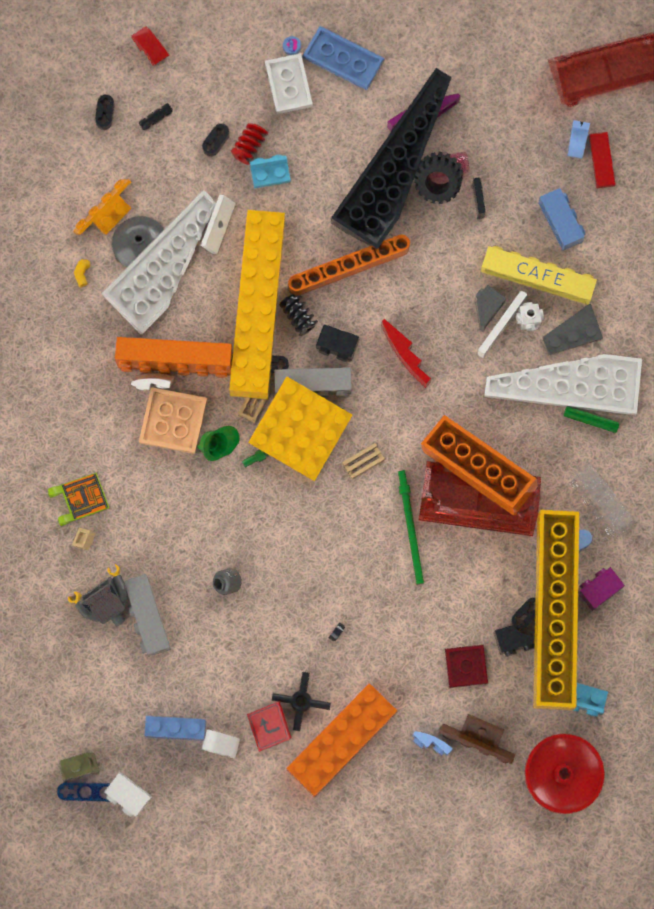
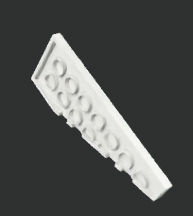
M205 190L201 191L101 293L140 335L169 307L170 300L177 290V285L184 275L198 241H200L202 232L214 211L216 202Z
M603 354L592 358L587 357L571 362L566 361L540 366L535 369H525L514 373L489 376L486 378L484 397L562 407L569 406L578 409L636 416L642 359Z

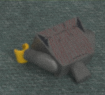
M115 564L117 568L115 573H111L109 567L107 569L108 573L113 576V579L111 577L107 578L83 596L81 593L74 591L76 600L68 596V601L76 604L75 607L84 618L94 622L99 621L101 624L112 620L116 626L121 625L125 621L121 612L125 610L127 590L122 576L119 575L121 570L118 565Z

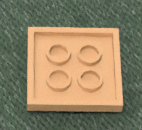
M151 387L139 443L196 454L207 398Z

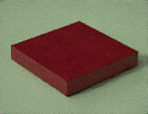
M484 645L445 649L449 688L488 684Z

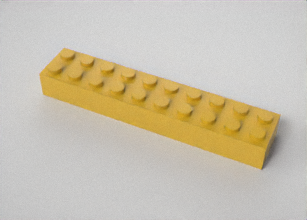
M247 210L229 388L230 396L268 399L285 229V213Z
M540 510L537 514L533 708L574 710L576 708L579 512Z

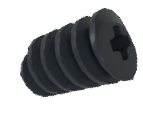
M292 294L283 299L279 306L284 308L283 312L285 314H288V320H292V326H296L295 331L300 332L299 336H303L315 327L318 320L311 321L314 314L307 315L310 308L303 309L306 302L299 303L302 296Z

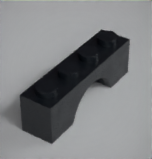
M514 625L494 631L500 655L505 654L506 657L517 654L516 650L524 649L525 652L535 648V635L523 634Z

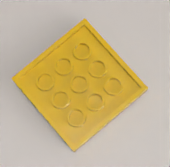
M286 376L248 443L315 481L353 415Z

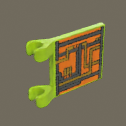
M97 473L48 489L50 498L63 493L70 514L58 517L60 526L109 508Z

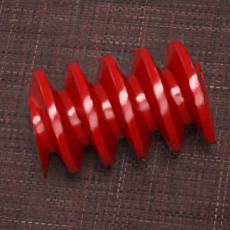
M248 123L246 129L242 131V135L238 138L239 142H236L235 148L231 149V154L238 161L250 165L247 159H254L250 153L257 154V150L254 147H261L258 140L264 142L265 138L262 134L267 136L269 134L268 131L257 124Z

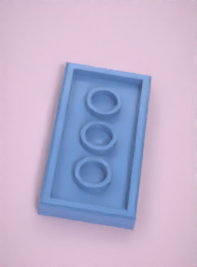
M319 26L302 56L303 59L365 90H368L384 62L383 57Z

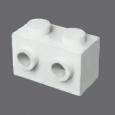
M118 773L105 791L108 795L106 798L115 805L119 803L123 806L122 811L130 817L133 815L137 817L152 798L150 794L123 773Z

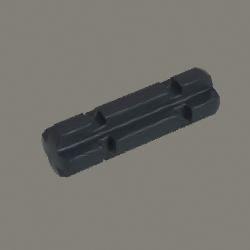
M166 103L161 106V109L158 108L149 114L146 119L140 120V127L143 130H147L151 124L153 126L165 118V115L171 114L173 112L171 106Z

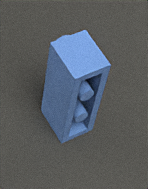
M559 188L540 196L538 203L562 251L582 243L585 237V230L582 225L578 224L575 210L570 209L566 193H562Z
M146 716L144 735L146 738L204 741L206 734L205 719Z

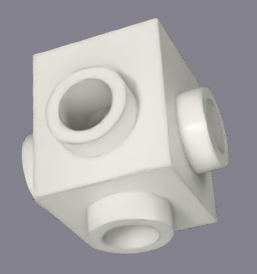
M533 302L522 304L519 307L518 313H516L517 324H520L521 330H536L540 327L542 320H544L543 310L539 309V304H533Z

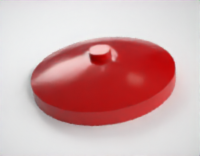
M556 734L543 739L532 749L525 764V782L530 795L541 807L554 813L572 814L582 811L597 799L603 788L605 771L599 753L588 741L576 735Z

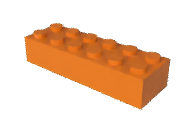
M117 337L115 361L118 368L123 372H132L133 369H136L142 373H151L152 370L159 371L160 374L178 372L179 375L184 376L189 375V373H197V376L207 377L208 374H216V377L226 378L227 375H231L232 344Z
M446 415L440 419L421 443L425 454L514 516L538 487L537 478Z
M369 683L300 753L286 770L315 798L394 717L398 710Z

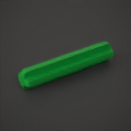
M569 406L565 408L564 417L616 433L619 429L618 422Z

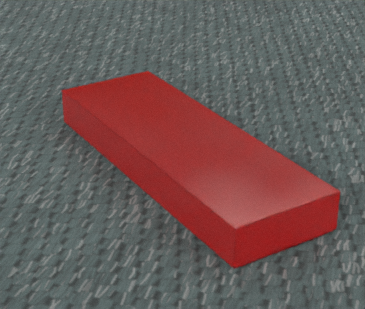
M608 132L589 134L596 188L614 187L616 184Z

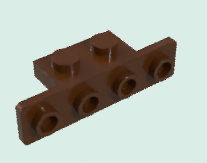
M470 714L467 715L461 731L446 724H442L439 733L448 740L454 739L464 747H473L479 750L481 754L494 756L498 761L505 764H512L514 761V753L498 747L505 730Z

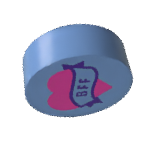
M294 36L287 37L283 42L284 52L287 55L298 54L301 50L300 40Z

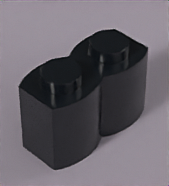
M323 325L316 343V349H319L318 352L329 356V354L336 355V358L340 361H352L360 339L359 336Z

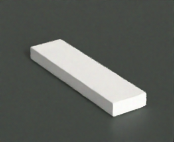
M520 291L480 346L477 353L480 357H485L519 310V307L524 303L527 297L525 292Z

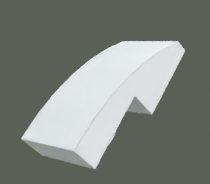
M160 373L142 374L136 376L132 380L131 385L143 391L150 390L153 384H156L158 388L166 389L170 388L173 384L175 376Z

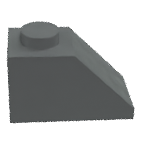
M489 285L485 289L481 288L475 296L477 298L475 305L479 330L482 332L506 300L503 295Z

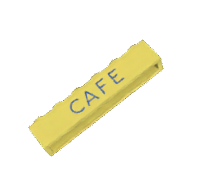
M488 246L481 268L483 273L586 305L591 301L597 279H594L589 274L581 275L575 273L570 268H558L556 264H545L539 262L537 258H526L514 251L506 252L498 246Z

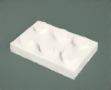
M301 53L265 61L277 114L313 107Z

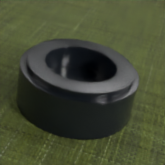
M339 622L328 638L333 642L336 641L345 629V625Z

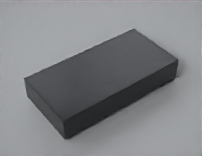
M478 177L473 178L472 186L477 219H482L485 217L486 210L481 178Z

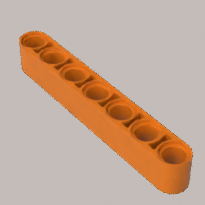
M397 235L384 240L378 250L369 246L295 274L288 280L289 292L299 296L402 257L409 252L410 239L406 235ZM402 242L406 244V247L401 249L397 247V244ZM382 249H386L389 253L387 255H382L379 253V251ZM369 256L371 261L364 262L362 257ZM350 262L354 267L348 269L344 265ZM329 269H334L337 273L335 275H329L327 274V271ZM311 276H317L319 280L317 282H312L309 280V278ZM298 282L302 286L295 289L292 287V284Z

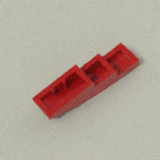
M383 319L381 327L392 349L411 375L426 388L431 383V378L419 368L422 360L410 351L413 343L387 320Z

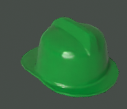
M229 425L214 431L205 432L200 439V443L197 444V448L202 451L208 461H216L234 451L240 441L239 432L235 427Z

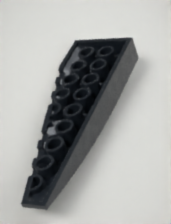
M437 67L332 215L331 224L377 250L400 218L452 77Z

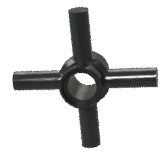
M302 672L299 691L292 696L272 694L271 701L291 704L292 708L296 711L293 731L300 732L303 712L309 710L310 707L330 710L331 702L312 700L311 696L307 693L310 676L308 672ZM304 697L307 703L305 706L299 707L295 703L296 699Z

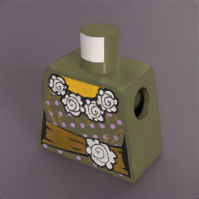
M83 753L61 760L58 764L63 783L100 773L95 753Z

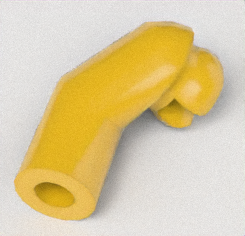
M87 259L79 260L74 270V275L80 288L88 285L84 273L90 268L91 264Z

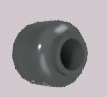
M233 568L220 570L214 575L213 587L221 595L235 593L241 588V576Z

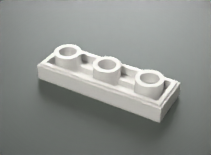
M219 195L201 243L203 248L213 254L218 253L236 204L225 195Z

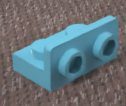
M274 155L269 159L257 158L250 162L254 189L291 182L287 156Z
M577 683L576 708L573 711L579 712V709L586 710V714L598 717V714L602 715L605 710L604 706L608 691Z

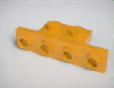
M129 179L118 180L114 184V189L110 193L107 192L101 198L102 202L98 206H93L88 211L89 215L85 219L77 222L75 225L76 229L73 232L81 235L93 223L104 235H107L132 209L119 196L131 181Z

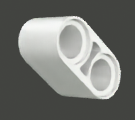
M206 730L202 750L236 758L240 739L216 731Z

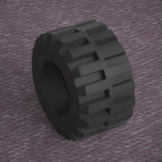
M433 152L430 157L426 155L421 160L415 174L414 183H416V190H419L418 194L420 196L424 195V200L428 201L430 199L433 204L436 201H439V204H443L444 200L450 202L451 197L454 199L457 193H459L463 180V169H461L460 162L456 163L457 159L455 157L450 158L451 154L443 155V152H439L436 155ZM433 172L444 173L449 181L444 184H437L430 179L429 174Z

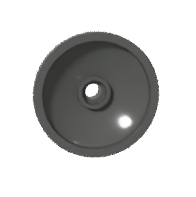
M137 216L125 220L117 227L112 238V249L116 259L123 266L128 267L164 228L156 220L149 217ZM141 237L142 241L137 242L136 238Z

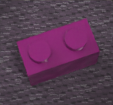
M611 567L607 570L602 568L595 574L596 578L590 582L588 579L580 585L581 590L578 594L592 611L625 586Z

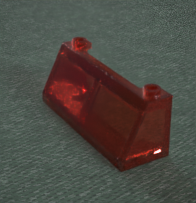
M654 32L548 59L561 104H567V107L578 105L577 101L583 98L654 81Z
M427 461L418 520L533 536L539 510L541 477L534 476L537 478L538 487L514 516L454 473L446 472L445 467L439 462Z

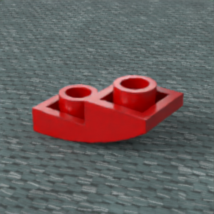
M147 26L131 35L139 50L144 51L153 66L169 56L164 46Z

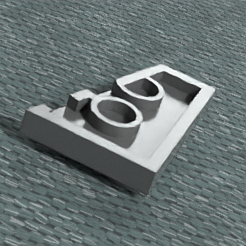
M591 303L543 336L548 355L603 339Z

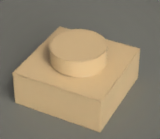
M79 528L72 546L88 551L96 533Z

